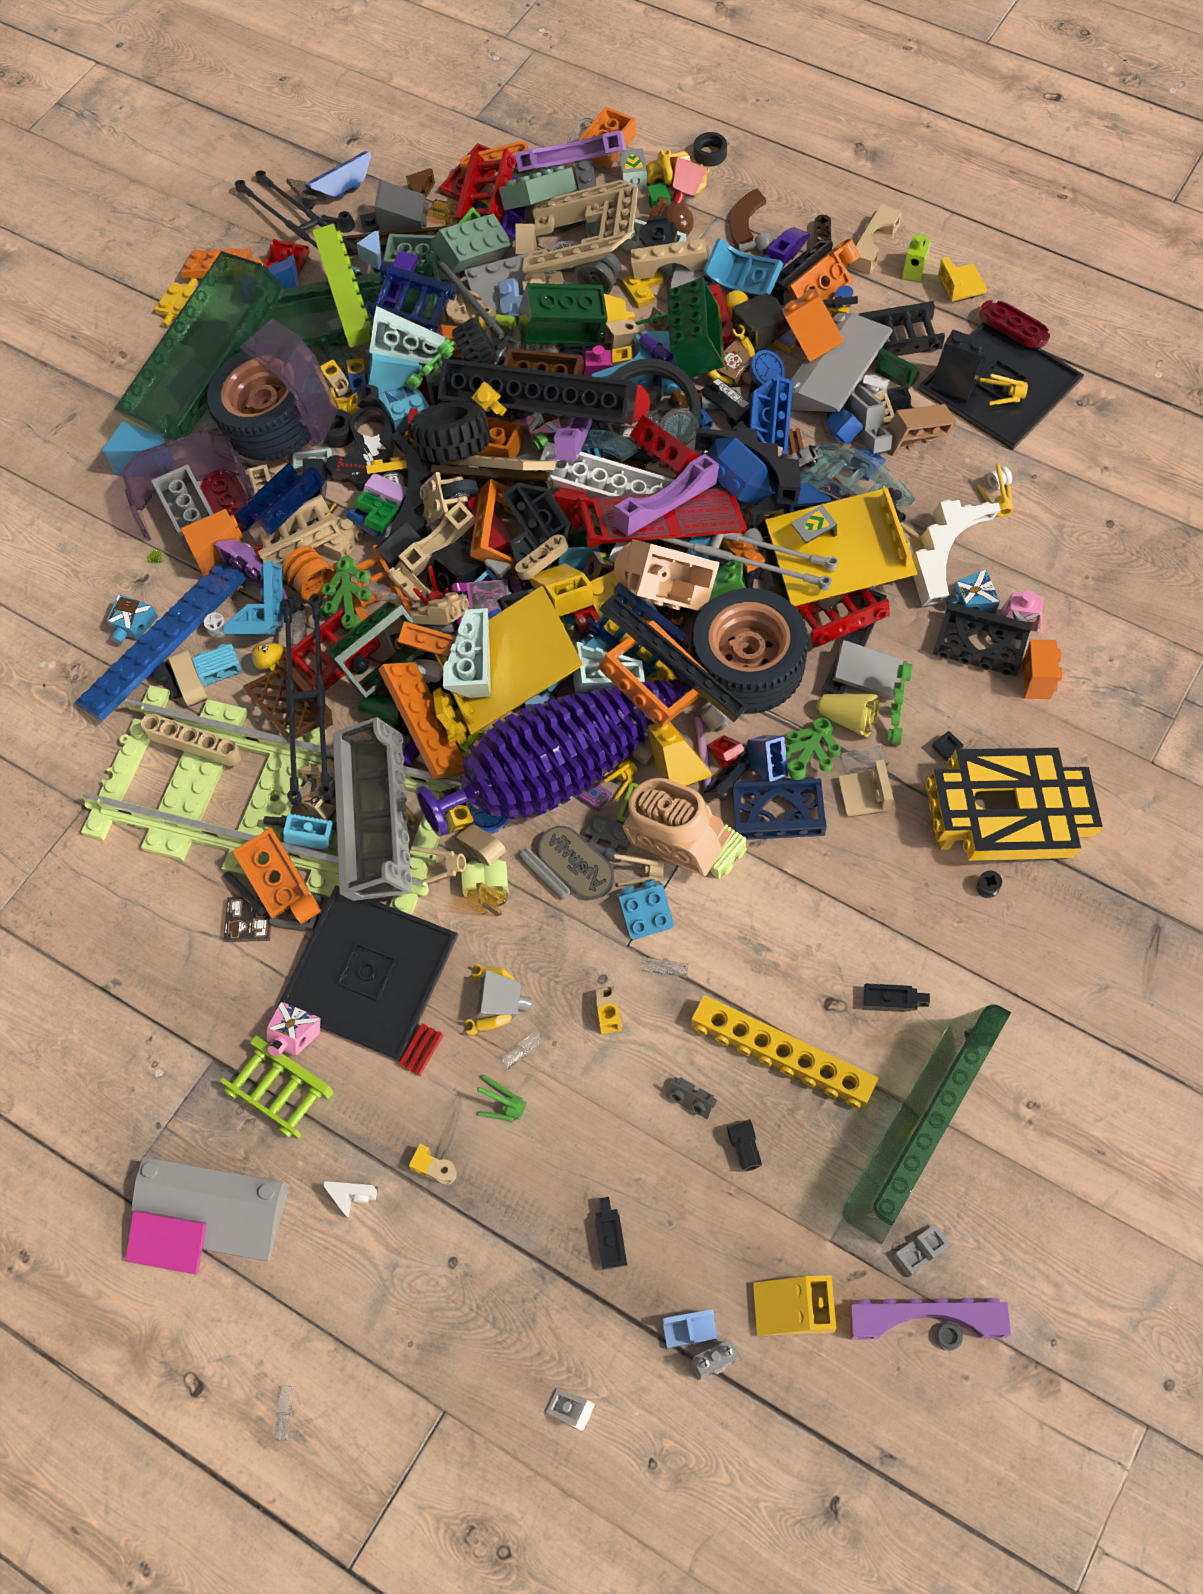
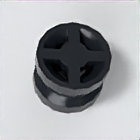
M992 870L983 872L976 886L978 893L985 898L995 897L1002 886V878L1000 874Z

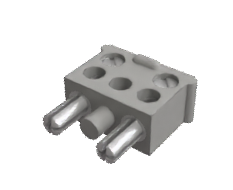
M729 1339L694 1356L691 1364L698 1380H701L713 1373L719 1374L725 1371L726 1367L740 1361V1358Z

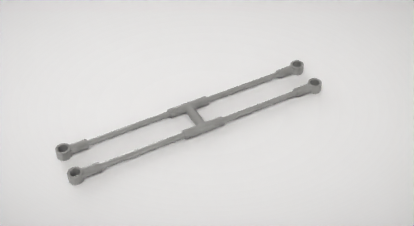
M738 533L715 534L711 546L699 543L693 544L675 538L659 539L728 561L731 559L799 578L803 582L818 585V588L824 591L828 590L831 586L832 580L829 576L817 577L807 573L804 575L732 555L731 552L719 549L722 539H730L736 542L742 541L810 560L812 563L824 566L828 571L836 570L838 565V559L834 556L825 558L814 554L808 555L743 537Z

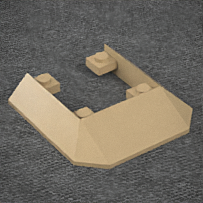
M618 180L534 203L533 215L535 217L536 236L548 235L556 227L584 220L587 223L601 221L600 234L582 239L581 244L550 252L547 251V248L529 252V256L525 257L523 261V273L528 275L548 273L604 259L633 235L638 187L623 180Z

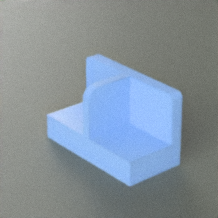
M713 1309L662 1319L667 1349L718 1340Z

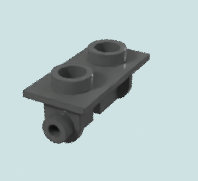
M674 1077L673 1081L669 1083L666 1097L692 1110L695 1114L708 1119L711 1109L717 1103L714 1095L701 1088L695 1094L692 1092L695 1085L684 1080L682 1077L679 1079Z

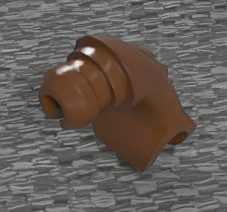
M697 389L701 402V397L703 394L701 390ZM679 391L671 393V397L668 399V404L671 408L689 407L685 395H681Z

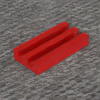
M422 1023L400 1060L399 1065L421 1076L444 1036L443 1033L437 1032L435 1029L429 1028ZM427 1032L410 1063L407 1064L424 1033ZM431 1036H435L427 1052L422 1058L420 1064L417 1068H415L414 1066L418 1061L419 1057L421 1056L422 1052L424 1051Z

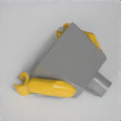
M480 964L474 965L473 968L479 973L471 974L475 981L480 982L475 1019H478V1021L475 1023L473 1020L467 1019L464 1022L465 1025L473 1024L471 1030L464 1031L466 1034L473 1036L477 1034L478 1030L495 1029L509 1023L517 1015L518 1009L530 1010L532 998L520 995L521 983L515 981V978L504 968L486 967L483 969Z

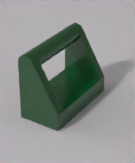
M883 348L878 353L875 373L899 386H907L909 390L919 378L920 372L917 367Z

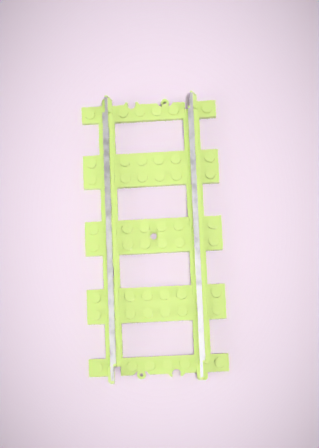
M149 686L142 702L126 699L125 704L129 710L142 712L145 716L155 714L161 717L173 718L176 722L231 739L240 750L269 756L238 830L201 821L225 765L185 751L158 810L124 802L122 800L150 742V739L141 727V720L134 718L129 729L131 736L124 734L120 737L123 747L120 748L112 767L107 769L108 773L113 775L110 780L102 779L103 787L99 795L86 792L81 793V797L85 801V807L91 809L81 831L82 834L104 841L112 822L127 826L129 824L135 825L136 828L148 831L141 846L145 852L184 861L191 843L194 842L229 851L222 870L248 878L232 851L269 828H273L279 840L282 841L284 829L280 828V826L264 825V816H288L290 813L293 814L296 807L287 798V793L290 791L291 777L290 742H287L280 732L278 735L242 727L248 714L246 708L207 699L200 716L165 708L171 693L167 689ZM287 725L286 731L289 733V726ZM320 727L295 739L296 774L299 786L305 785V781L299 771L300 767L321 765ZM246 737L256 738L259 742L246 739ZM381 742L362 744L358 752L359 774H370L376 769L380 772H387V746ZM326 747V756L334 757V749ZM327 759V764L334 763V760ZM403 766L406 777L405 790L416 792L417 787L425 786L432 792L436 800H439V793L441 791L455 787L461 789V775L433 779L430 772ZM416 777L420 779H425L426 782L414 780L412 778ZM375 779L360 781L361 814L383 812L388 795ZM278 796V797H279V800L276 801V802H273L272 799H273L274 797ZM119 810L130 812L132 815L119 812ZM336 810L331 820L333 822H337ZM423 815L412 846L436 850L440 837L435 834ZM380 818L363 820L362 824L378 825ZM333 830L329 851L322 849L317 851L281 842L288 853L299 855V857L289 855L295 867L299 870L311 872L306 883L309 890L329 899L335 885L339 886L337 831ZM205 832L217 834L218 837L205 834ZM362 833L363 854H367L374 834ZM410 850L412 893L393 896L390 907L412 915L418 895L426 896L429 891L427 883L421 881L426 878L428 873L426 863L435 865L437 857L434 854ZM262 853L258 858L259 864H266L269 861V854ZM364 863L365 883L378 879L375 877L376 875L382 876V867ZM383 882L369 888L383 891L387 889L393 890L396 887Z

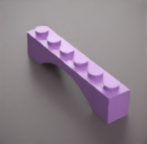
M619 130L571 143L515 153L518 172L526 173L625 152L626 145L624 133Z
M570 418L566 428L557 429L554 436L556 460H562L563 462L577 460L593 422L592 420Z
M706 454L696 458L688 464L685 470L670 485L660 492L646 498L629 497L615 505L613 525L629 536L715 485L719 464Z
M945 1298L932 1299V1303H922V1299L906 1300L907 1303H896L895 1299H883L881 1304H871L870 1300L860 1299L855 1300V1304H851L849 1307L851 1340H877L894 1326L919 1318H937L954 1322L970 1330L979 1338H1007L1011 1335L1008 1303L1000 1302L999 1298H985L984 1302L974 1303L973 1298L958 1299V1303H948V1299Z

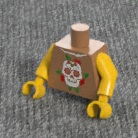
M738 325L741 329V334H737L734 329L732 334L734 337H739L740 340L736 339L724 351L725 367L708 372L707 375L713 381L719 378L729 387H740L744 382L749 386H753L755 383L749 373V361L755 355V350L748 337L744 336V326Z

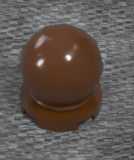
M658 197V204L652 207L649 219L655 216L667 217L668 221H673L676 224L677 231L686 234L687 237L694 225L692 212L682 203H672L669 205L668 199Z

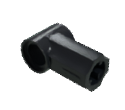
M748 1119L727 1125L728 1136L732 1147H735L742 1172L752 1171L761 1167L762 1162L756 1146V1135L751 1120Z

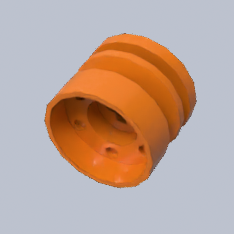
M302 546L295 549L285 558L282 564V577L306 601H309V597L313 594H318L321 597L325 595L322 593V586L325 583H330L336 574L335 569L311 546Z

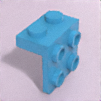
M649 879L643 881L642 886L635 888L633 885L625 886L620 889L621 892L616 893L629 936L632 939L665 931L674 926L664 887L659 880Z

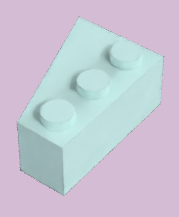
M576 642L574 647L583 666L573 672L575 692H586L592 689L601 690V687L607 686L616 687L597 668L607 652H603V649L600 648L593 649L583 646V643ZM623 655L617 658L640 682H645L642 661Z

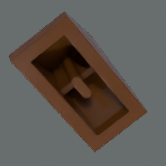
M429 168L406 176L408 189L424 194L426 199L435 184L433 169Z

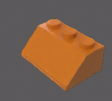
M605 106L578 141L620 130L624 133L625 145L627 147L636 136V118ZM620 153L592 158V161L595 164L610 169L620 156Z

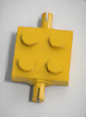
M191 278L187 285L171 283L154 308L156 314L165 316V319L161 322L165 328H168L173 320L188 321L205 294L202 289L195 288L198 284L196 278Z
M441 688L435 690L433 697L436 717L446 728L448 740L450 742L457 741L462 745L468 741L466 734L468 728L461 711L455 707L449 693H444Z

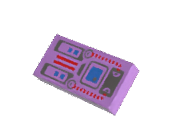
M593 782L594 785L588 789L581 790L582 793L577 797L599 811L610 799L612 792L597 782Z

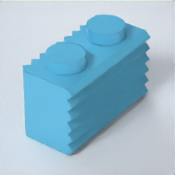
M232 643L219 645L217 649L209 652H200L196 657L192 658L203 686L243 672Z
M290 813L287 816L284 827V841L288 844L329 851L333 836L332 821H323L313 817L309 818V816L301 817L300 815L296 816V814L292 815Z

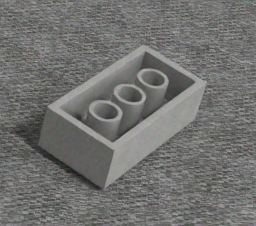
M187 464L151 480L186 551L190 550V547L181 528L213 514Z

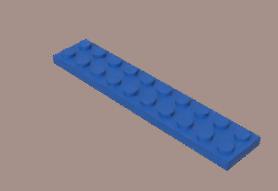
M223 562L215 564L208 575L199 579L117 662L113 663L87 691L82 693L75 703L84 711L103 721L159 664L204 622L208 614L213 613L247 579L244 572Z

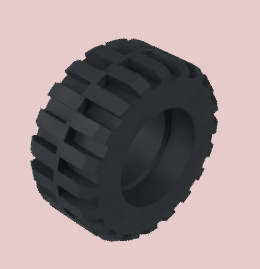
M450 401L449 403L444 402L436 406H430L428 409H423L420 413H417L410 424L417 455L423 460H429L433 463L456 462V460H464L469 456H475L488 446L491 439L485 409L472 401Z

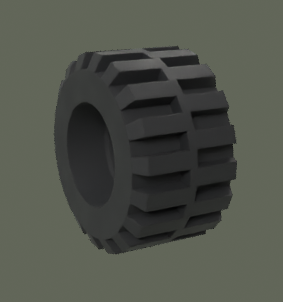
M472 317L452 330L456 345L466 361L493 364L498 361L497 353L489 337L476 319Z

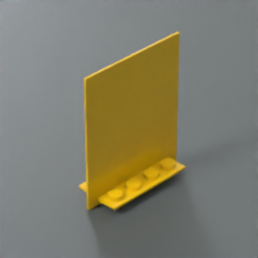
M883 486V489L822 504L837 523V536L835 537L828 531L809 543H805L792 526L793 521L821 505L765 520L773 545L808 555L814 554L825 558L834 556L838 559L837 569L828 571L824 566L812 563L810 560L775 551L780 568L804 575L805 573L817 577L825 575L829 576L832 580L830 588L824 591L819 589L818 585L803 582L802 579L782 574L790 603L794 606L917 575L909 551L910 543L906 542L889 490L885 486Z
M543 586L488 620L491 696L468 698L450 691L456 700L471 735L479 731L484 732L485 727L583 666L564 624L560 620ZM435 654L443 672L444 664L448 661V658Z

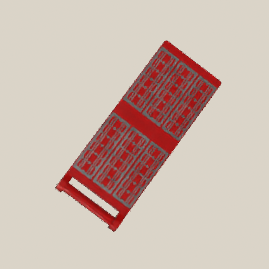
M726 488L706 489L629 536L613 525L615 505L629 497L646 498L656 493L597 498L579 496L576 499L577 507L582 514L587 533L586 541L589 547H596L604 543L629 542L632 539L641 541L746 532L747 529L737 499ZM591 505L594 507L602 536L595 534L588 509Z

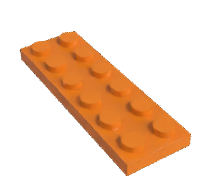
M416 662L383 664L378 670L432 778L439 779L459 776L461 774L465 775L463 768L464 757L456 741L450 742L448 740L446 728L436 717L434 698Z

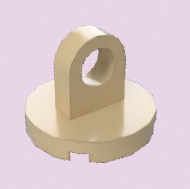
M469 290V292L484 308V303L480 295L474 291ZM459 292L454 294L446 305L447 314L456 325H461L472 317L476 320L481 317Z

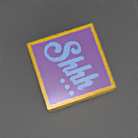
M786 329L775 339L774 344L785 352L791 353L797 347L794 343L796 336L792 331Z

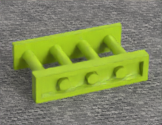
M255 1036L250 1042L255 1048L254 1056L233 1083L224 1078L221 1079L220 1082L226 1087L223 1091L233 1099L237 1096L280 1125L278 1130L290 1138L291 1135H294L299 1139L301 1134L294 1127L316 1098L323 1096L329 1100L334 1091L328 1084L283 1053L279 1057L272 1056L268 1052L269 1044ZM266 1058L273 1061L271 1064L273 1067L254 1092L249 1096L240 1090L262 1060L265 1061ZM286 1070L291 1074V1080L269 1109H267L258 1101L279 1073H283ZM305 1083L310 1087L308 1089L309 1093L287 1122L276 1114L297 1086Z

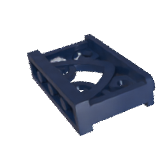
M806 777L800 780L785 778L780 781L771 782L765 779L759 782L742 780L733 783L735 832L741 834L746 840L825 836L827 825L822 780L820 778ZM800 793H813L815 799L812 803L804 805L803 803L808 800V796L802 797ZM754 796L753 800L747 799V802L754 807L750 808L743 805L741 797ZM776 797L782 798L794 807V809L786 813L783 821H777L772 813L762 810ZM817 806L818 819H813L808 810ZM740 810L750 813L747 823H741ZM799 813L795 815V817H797L799 820L790 819L792 815ZM763 816L769 818V821L761 822L764 819Z

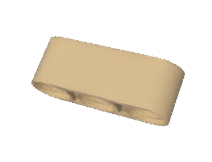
M186 649L168 656L187 706L208 699L204 686L198 677L190 651Z
M474 824L469 825L455 837L456 843L464 852L487 866H490L506 853L504 845L495 836Z

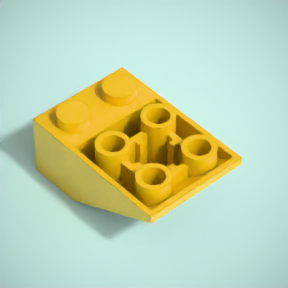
M567 564L541 571L528 579L535 590L541 586L545 588L559 617L593 605V585L583 572Z
M831 1275L804 1276L753 1283L757 1336L827 1334L835 1332L836 1320Z

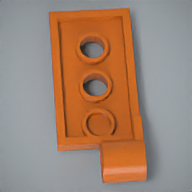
M852 238L838 244L787 286L794 301L802 297L809 287L812 290L816 288L822 300L833 299L840 286H849L853 283L845 265L857 260L860 257V253ZM822 277H824L826 281L825 287L821 284Z
M251 248L191 251L181 270L183 278L234 276L236 283L242 282L243 276L261 268L265 269L266 266L259 259H251L253 255Z
M273 828L267 829L232 851L271 918H275L291 908L297 920L303 924L321 912L319 905ZM262 853H268L269 861L263 865L259 864V856ZM275 871L279 872L280 880L277 883H271L269 880L270 874Z

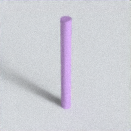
M701 717L694 718L699 757L710 770L703 720ZM711 777L703 779L704 791L712 782Z

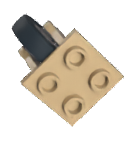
M434 473L420 487V497L424 503V516L428 521V525H434L448 512V507L455 506L459 501L462 504H466L465 502H468V499L475 497L478 494L476 481L463 480V477L441 480L440 473Z

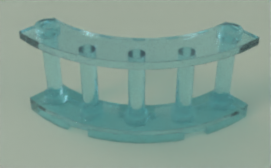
M822 443L818 447L819 452L823 454L821 459L808 472L800 471L801 484L808 483L819 491L839 500L856 496L857 494L851 488L863 475H866L876 482L868 492L883 489V486H885V488L900 490L902 493V498L897 501L896 506L911 505L915 501V498L900 480L896 482L888 474L890 472L888 468L855 448H841V444ZM826 464H835L825 475L818 474ZM844 466L857 470L844 485L833 480L834 476Z

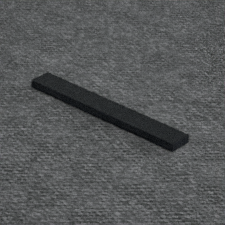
M612 595L601 605L599 610L732 722H735L748 708L747 705L615 595Z

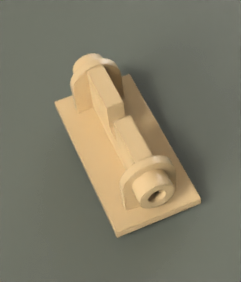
M402 561L395 568L393 567L387 572L390 575L389 578L398 587L404 586L401 591L411 602L419 603L421 601L413 591L414 587L423 596L429 592Z

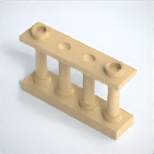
M322 495L249 530L256 544L264 546V549L258 551L263 561L283 564L285 558L295 549L302 546L315 548L341 535L332 515L325 516L330 510ZM318 518V522L307 526L308 522ZM300 527V531L289 535L288 532ZM280 536L282 537V540L271 544L270 541Z

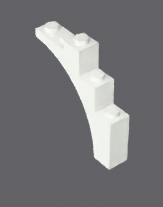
M948 499L941 501L933 511L936 524L927 527V530L921 536L925 549L916 551L912 557L917 571V575L913 577L922 606L941 604L949 596L946 582V563L949 550L955 538L965 529L977 523L993 520L1001 511L999 503L990 504V502H985L977 506L969 504L961 507L959 500L951 501Z

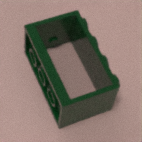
M702 277L667 290L670 350L689 378H693L725 367L721 309L704 278Z
M527 283L518 309L523 344L565 345L598 342L608 320L603 285Z
M389 599L325 651L353 688L365 698L376 694L379 687L385 683L378 670L383 664L408 663L415 657L426 653V651L404 645L360 682L356 680L344 665V661L399 617L403 621L402 624L404 621L416 624L404 607L392 599Z

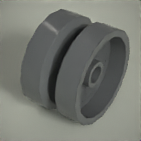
M611 252L602 260L578 265L574 272V280L577 284L603 285L604 294H609L621 272V264L618 258Z

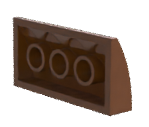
M508 348L504 366L582 375L585 365L582 355Z

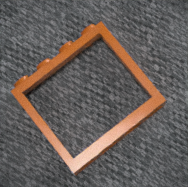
M490 479L480 488L470 556L482 562L490 559L509 563L512 575L518 577L513 558L488 547L495 501L509 507L501 495L509 487Z
M652 620L648 623L661 635H663L667 640H669L673 645H675L679 650H681L685 655H687L691 660H693L697 665H699L655 621ZM630 636L605 654L597 668L661 729L701 695L692 689L670 708H667L617 659L638 643Z

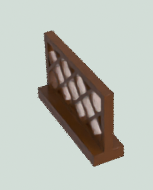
M285 659L279 662L278 669L243 685V690L287 742H290V735L286 731L287 725L289 726L287 708L278 707L279 701L287 702L286 696H281L282 691H286L287 660ZM292 667L295 693L313 690ZM278 676L282 680L281 684L270 683L272 679ZM256 687L264 688L262 693L253 692L252 689ZM268 688L277 689V695L266 694ZM316 698L295 701V703L304 705L303 710L296 709L295 715H301L300 721L294 720L295 726L298 727L295 730V739L319 727V711L317 710ZM264 699L274 700V706L264 705ZM325 704L324 719L325 728L333 725L332 710ZM275 713H286L285 719L275 718ZM305 716L317 719L313 722H304Z

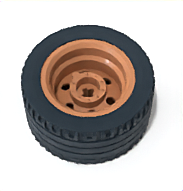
M261 345L235 354L216 371L210 381L207 392L208 409L215 423L230 446L238 454L248 459L272 461L297 452L315 436L324 416L323 398L305 363L295 352L280 346Z
M741 588L725 592L713 598L711 602L701 609L692 627L691 657L709 675L748 706L743 713H759L780 706L792 697V694L800 686L806 665L808 633L802 615L799 614V611L788 600L771 591L758 588Z

